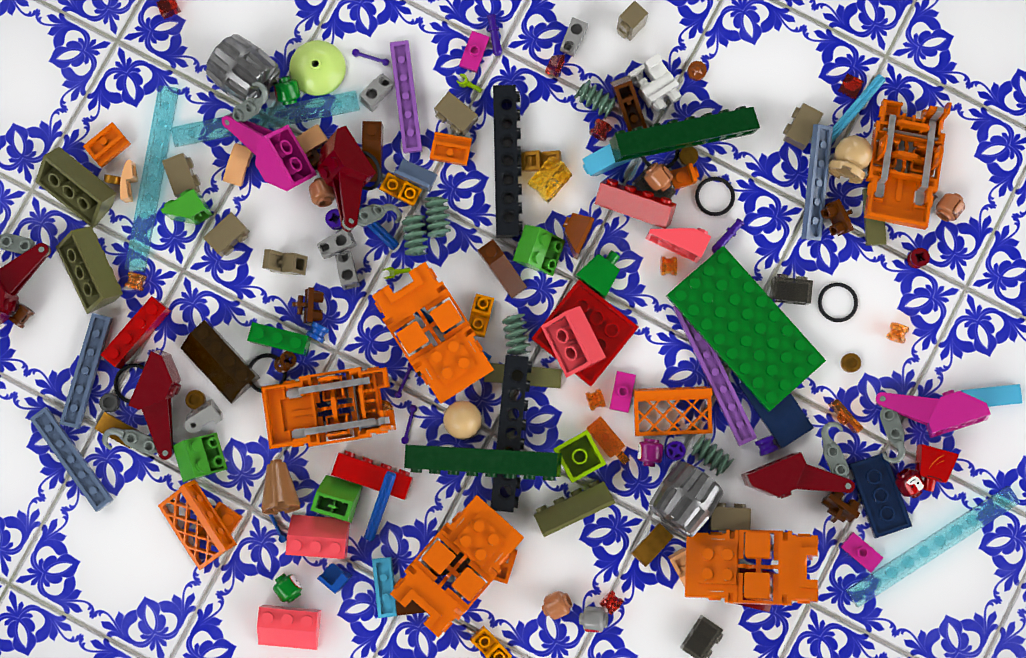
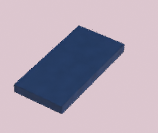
M742 382L738 384L770 434L773 435L780 449H783L814 428L791 393L768 412Z
M883 453L848 464L874 538L912 527L900 490L895 484L896 479L892 467L882 456Z

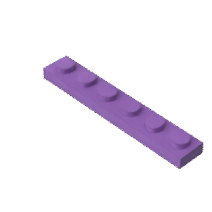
M409 41L390 42L403 153L422 152Z

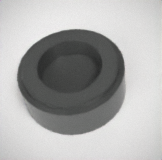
M112 393L104 394L99 401L100 408L110 413L117 411L120 407L119 397Z

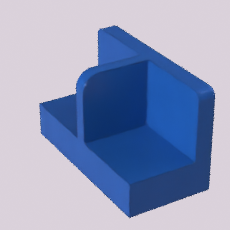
M332 563L317 579L336 594L353 575L348 571L344 572L336 564Z

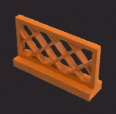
M710 386L633 389L635 436L712 433V388ZM699 399H707V407L700 412L694 405ZM680 400H686L690 404L683 413L675 407ZM646 401L651 407L643 414L638 410V402ZM660 401H667L671 405L664 413L655 407ZM692 407L700 413L693 422L685 416ZM672 408L681 414L673 423L666 417ZM653 409L661 414V417L654 424L646 417ZM703 416L707 420L708 429H699L694 424ZM682 417L690 423L685 430H680L676 426ZM645 418L652 426L647 431H639V424ZM665 418L671 426L667 430L661 431L656 425Z
M195 479L183 484L175 493L158 505L199 570L237 545ZM181 493L186 499V504L180 502ZM168 503L174 505V513L168 510L166 506ZM179 506L186 508L185 516L179 515ZM191 510L197 516V520L190 518ZM178 519L185 521L184 529L179 527ZM190 523L196 524V533L189 531ZM201 526L206 530L207 536L201 535ZM189 536L195 537V546L191 545L188 541ZM200 539L207 541L206 549L200 547ZM212 543L215 544L219 552L211 551ZM199 552L206 554L204 563L199 558Z

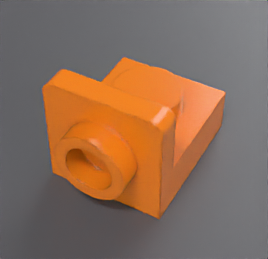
M692 163L670 171L673 175L671 180L673 190L696 184L697 178H699L698 169L693 167Z

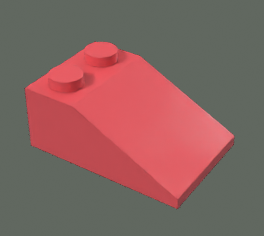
M701 228L650 229L645 239L697 263L702 258L711 236L708 235L706 230Z

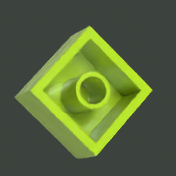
M588 430L553 449L555 453H562L561 465L571 483L606 465Z

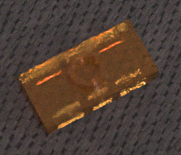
M838 399L832 400L828 404L837 414L836 419L842 425L846 424L853 433H858L863 429V426Z

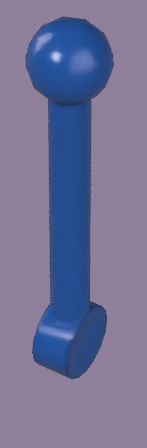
M269 515L279 535V541L284 543L287 540L286 535L282 534L274 516Z

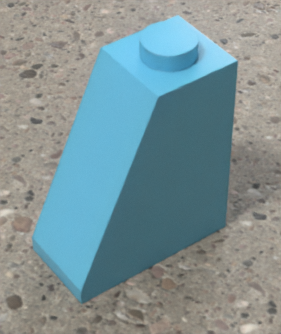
M608 144L582 160L585 172L590 176H598L634 159L615 162L611 146Z

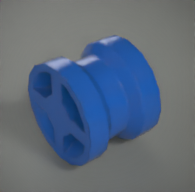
M313 321L311 323L312 328L310 331H307L306 335L323 343L325 334H328L330 330Z

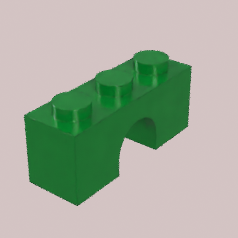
M252 322L247 341L307 357L311 337Z

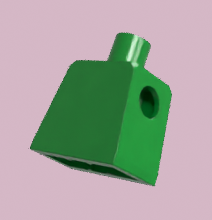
M612 250L606 258L598 254L576 274V278L605 299L620 271L615 266L620 256Z

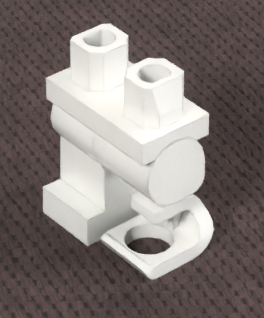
M659 53L645 61L644 65L639 66L628 74L633 85L637 88L640 87L638 94L646 102L647 107H653L657 113H660L667 107L663 100L664 98L668 97L672 104L681 98V94L677 89L679 83L668 71ZM643 71L646 73L651 82H648L646 77L643 78Z

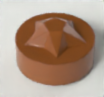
M701 61L692 62L687 70L689 78L694 81L702 80L707 72L706 65Z

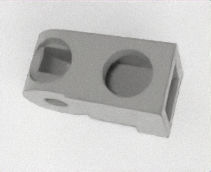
M572 17L560 47L561 52L573 57L575 56L579 44H581L584 34L588 29V23Z
M384 74L379 75L359 94L360 102L373 112L377 108L378 103L393 89L394 83Z
M341 230L322 240L317 246L323 259H327L337 253H341L349 248L351 249L357 246L351 231Z
M351 251L335 254L342 288L348 290L360 287Z
M211 399L186 416L185 429L190 433H196L201 430L203 425L212 420L215 424L220 422L223 418V413L213 399Z

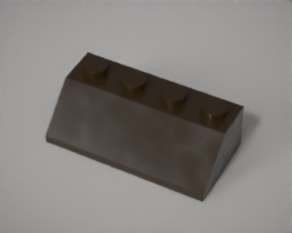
M206 320L202 321L190 332L181 346L184 353L231 404L260 379L259 375L212 324Z

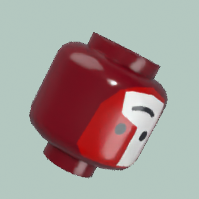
M906 468L896 475L895 484L904 497L911 496L916 498L922 494L925 483L917 470Z

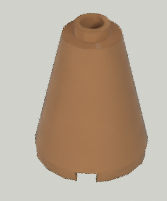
M281 459L271 460L270 464L266 467L261 506L262 513L277 515L278 512L282 511L290 513L299 510L301 503L287 464L282 462Z

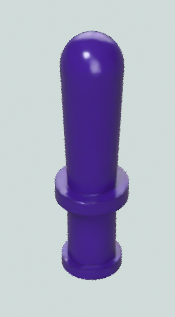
M490 14L487 15L493 54L500 56L502 54V47L498 34L499 27L496 24V15Z
M737 218L736 222L726 229L727 232L712 246L713 253L722 246L725 247L729 240L736 236V232L741 226H744L743 221Z

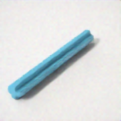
M878 74L833 126L832 143L886 81L882 75Z

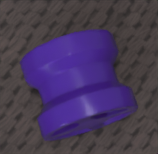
M338 209L328 211L325 217L327 225L333 230L342 229L340 218H338L340 217Z
M773 435L755 441V445L760 449V456L778 450L777 445H774Z
M672 441L665 447V454L671 460H680L686 453L684 444L679 441Z

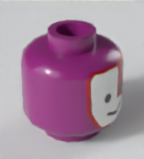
M644 439V441L639 443L637 459L644 462L643 466L655 467V463L662 462L663 445L659 443V440Z

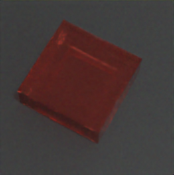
M847 73L838 92L855 100L864 81Z

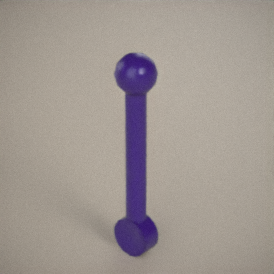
M358 49L352 51L354 57L361 56L381 62L384 66L389 65L387 58L380 59L360 53Z
M410 362L408 363V369L402 383L394 394L395 398H401L403 387L411 370L414 369Z
M416 405L410 406L411 412L405 435L401 439L403 444L409 442L408 435L414 412L417 411Z

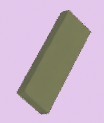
M867 189L862 190L863 212H865L866 199L868 197L866 195ZM864 218L866 246L886 245L885 222Z

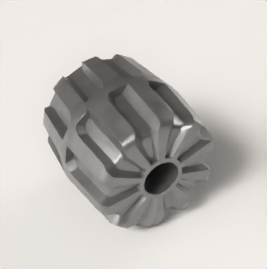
M233 34L222 40L213 50L206 64L207 76L223 92L239 103L249 98L261 97V89L258 86H252L253 82L264 84L269 95L270 88L277 83L275 78L280 74L278 64L269 55L238 34Z
M681 461L661 482L649 503V508L664 523H669L674 530L680 531L685 536L693 537L714 512L723 496V490L706 473L689 463Z

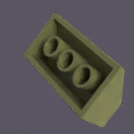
M58 147L43 155L35 182L94 228L113 206L117 193L62 148Z
M92 227L71 230L56 246V249L86 313L89 314L115 302L123 293Z
M596 480L589 483V488L582 491L579 488L571 492L572 496L564 499L562 496L554 500V505L548 508L546 505L535 509L537 513L533 515L543 536L546 537L615 504L605 482Z

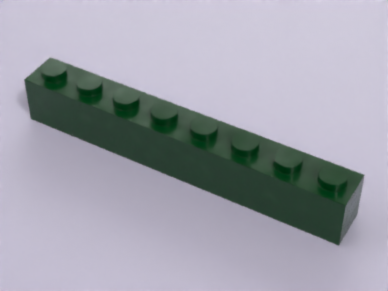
M741 106L734 111L725 109L718 112V114L706 113L699 118L690 116L685 118L684 121L679 122L675 119L664 125L655 123L649 126V128L644 129L640 126L629 132L620 130L614 133L609 142L615 162H621L751 135L760 126L754 107L746 108V106Z
M405 445L404 468H410V472L422 473V469H427L430 474H441V470L448 471V475H459V471L466 472V476H478V473H485V477H497V474H504V478H516V475H524L523 479L535 480V476H543V480L555 481V477H561L562 453Z

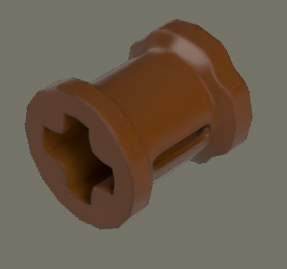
M20 303V308L8 319L18 327L24 328L25 322L35 312Z
M289 351L283 352L274 361L275 370L279 373H286L296 364L297 358L295 354Z

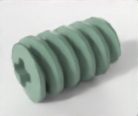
M588 80L580 87L574 99L580 96L579 102L583 103L586 100V107L593 104L592 111L599 108L598 115L605 113L604 119H606L615 106L616 97L614 96L609 100V92L603 96V88L596 91L597 85L595 84L590 87L591 81Z
M443 197L425 198L428 201L425 207L429 209L426 211V215L430 216L426 219V222L430 224L427 226V230L431 231L427 234V237H445L446 233L450 232L451 229L445 228L446 225L450 224V221L445 220L450 214L444 213L445 210L449 209V206H445L443 203L448 202L449 199Z
M424 215L405 217L406 219L402 221V225L406 226L403 228V232L407 234L403 236V239L408 242L404 243V247L409 248L405 251V255L420 256L428 254L423 252V250L428 248L427 245H423V242L428 241V238L422 237L427 231L421 230L422 227L426 226V223L420 221L426 217Z
M525 314L511 315L502 320V324L507 325L503 328V331L509 332L504 336L505 339L510 340L506 343V346L512 347L507 350V354L521 355L532 352L526 350L530 343L524 342L529 338V336L523 335L524 332L528 331V328H522V325L526 324L527 321L520 319Z
M703 434L692 447L691 455L694 456L698 453L697 460L700 461L704 458L703 465L706 466L710 463L709 470L712 471L716 468L717 472L715 475L718 476L730 466L734 458L728 461L730 455L727 453L722 456L724 450L721 448L716 451L718 445L715 443L710 446L711 439L709 438L704 441L705 434Z

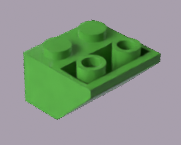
M194 189L185 190L180 194L181 197L166 202L164 207L160 209L171 220L199 225L214 215L203 197Z
M525 225L512 261L524 267L553 276L565 240L541 227Z
M217 432L183 440L172 445L183 483L227 470Z
M326 475L316 491L310 510L352 523L363 486Z

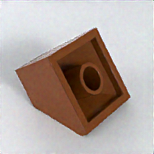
M572 213L571 217H566L563 224L565 228L564 234L575 259H578L594 222L592 217Z

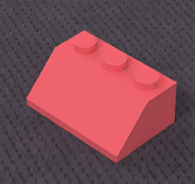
M581 306L567 310L541 326L566 378L606 358Z
M292 515L287 533L285 555L345 559L348 552L350 523L332 517Z
M272 605L260 606L257 622L258 645L317 650L321 610Z

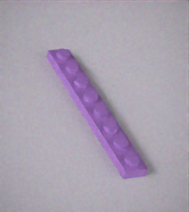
M673 306L738 446L756 439L757 436L718 355L677 308Z

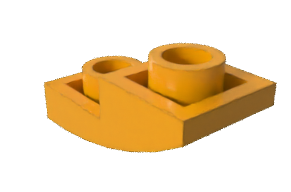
M389 172L379 187V190L411 206L415 205L422 192V189Z
M480 294L475 295L469 324L476 333L475 336L485 338L494 303V298Z
M484 625L470 638V641L486 658L512 657L509 651Z

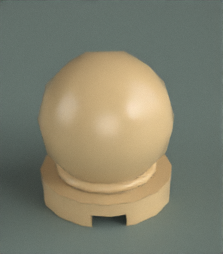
M857 135L841 139L835 147V160L829 162L828 172L840 179V176L849 179V183L861 184L866 176L863 170L869 166L872 160L873 150L866 138Z
M461 400L454 402L444 412V428L456 439H470L481 429V412L476 405L469 401Z

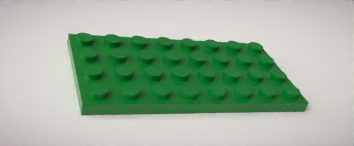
M724 246L666 295L669 301L768 412L826 361Z

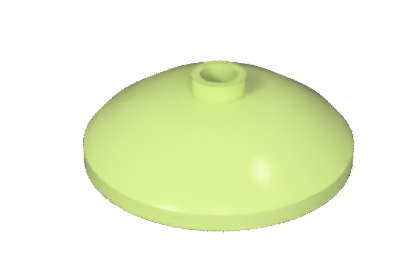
M315 40L301 45L294 52L290 60L289 71L291 79L297 80L299 90L308 95L323 96L333 92L340 86L345 77L346 64L342 53L337 47L326 41ZM314 62H319L317 67H313Z

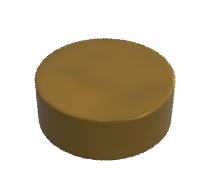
M694 147L682 149L679 154L680 162L685 166L688 163L694 165L698 160V151Z
M104 175V182L120 185L121 177Z
M854 353L844 355L840 362L842 369L848 373L855 372L861 367V359Z
M192 390L186 395L185 402L189 408L196 409L206 403V397L201 391Z

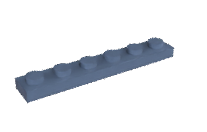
M813 124L801 239L821 241L823 227L821 210L825 208L833 133L832 126Z
M95 313L91 315L59 424L76 429L81 428L102 357L100 354L104 350L113 318Z
M44 407L29 418L93 509L98 512L111 503L114 499L49 408Z

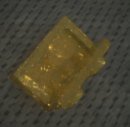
M550 156L527 184L536 190L544 201L549 203L565 183L568 182L572 173L562 161Z

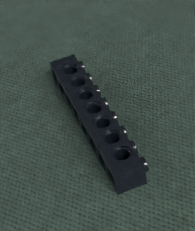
M493 85L496 238H519V233L523 232V221H519V214H522V202H518V195H522V184H518V177L521 176V165H517V158H521V146L517 147V139H521V130L517 128V121H520V109H516V102H520V91H516V85ZM504 103H510L512 107L508 110H505L502 108V105ZM509 121L512 123V126L504 128L502 123ZM509 139L513 144L510 147H505L502 144L503 141ZM511 158L513 163L507 166L503 164V160ZM510 176L514 181L511 184H505L503 179ZM506 195H511L514 197V201L506 203L503 198ZM512 214L515 218L513 221L507 222L504 220V216Z
M506 355L497 450H505L507 447H512L516 451L524 450L525 439L521 438V431L526 430L527 419H523V411L527 412L528 400H525V392L530 390V381H527V373H531L532 362L529 361V357ZM515 370L523 373V378L520 381L512 379V373ZM514 389L521 392L520 399L516 401L510 398V392ZM512 408L519 411V417L516 420H511L508 417V411ZM508 428H515L517 430L516 438L509 439L506 436ZM497 474V477H493L490 507L494 511L514 512V508H518L519 497L515 496L516 489H520L521 477L516 475V478H504L503 474ZM503 486L510 487L511 495L508 497L502 496L500 489Z

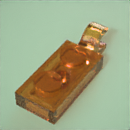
M601 416L586 428L609 458L615 455L623 465L630 460L621 450L625 445Z

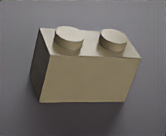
M635 0L619 16L616 28L618 34L629 41L645 26L649 14Z
M449 91L434 108L435 117L442 123L447 122L450 125V129L457 135L460 133L465 136L478 121V114Z
M805 103L800 108L796 107L791 116L794 120L791 124L788 123L783 131V134H785L783 141L804 150L812 137L813 124H819L824 113Z
M181 153L162 160L175 197H181L180 194L188 189L200 192L199 185L201 183L198 175L193 173L192 168H194L191 157Z
M230 212L203 238L223 257L232 253L234 246L238 242L242 243L245 241L250 231Z
M718 503L709 518L708 529L726 531V529L731 531L750 530L751 509L746 508V504H734V507H726V503Z

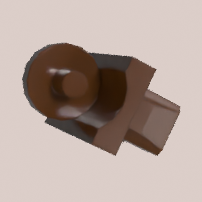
M840 198L825 204L821 214L825 219L830 218L832 225L829 226V231L832 236H840L854 230L848 216L853 211L852 209L846 211Z
M308 287V289H305L304 302L303 295H298V302H292V307L297 308V315H303L304 308V324H310L313 321H321L323 319V311L314 310L313 306L314 303H323L324 293Z
M831 492L821 501L828 508L827 512L832 515L830 521L833 523L837 520L844 523L845 520L852 522L853 519H857L860 515L858 512L860 503L854 499L848 500L847 503L841 500L844 496L843 492Z

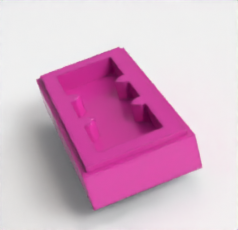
M472 31L459 67L477 73L490 37Z
M617 371L609 409L629 412L636 375Z
M851 532L840 546L870 573L873 572L883 559L879 553L854 532Z

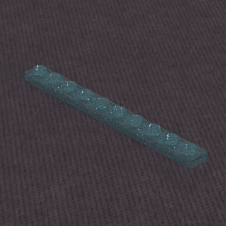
M161 85L158 87L125 270L146 272L164 174L162 160L167 158L179 93L178 88Z
M355 90L300 101L294 104L261 109L249 121L269 129L360 111ZM223 117L171 127L175 147L234 136V134L223 126Z
M1006 486L846 589V592L855 606L860 607L1018 505L1020 501L1011 487Z

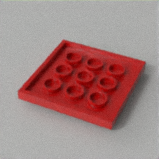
M578 280L543 324L567 310L581 306L606 356L605 359L575 373L576 376L591 387L639 326L581 280ZM540 327L531 340L557 360Z

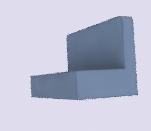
M402 159L398 170L395 169L394 171L396 177L428 192L431 191L438 176L436 173L405 159Z

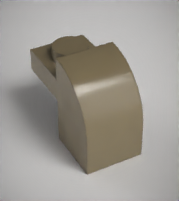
M265 249L262 268L280 274L306 275L308 256Z

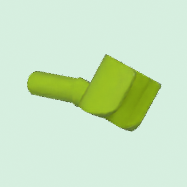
M459 74L461 78L465 79L464 82L457 81L460 87H469L481 93L482 88L472 84L465 74Z
M393 267L382 270L390 272V276L384 277V279H391L395 275L411 271L410 268L394 269Z

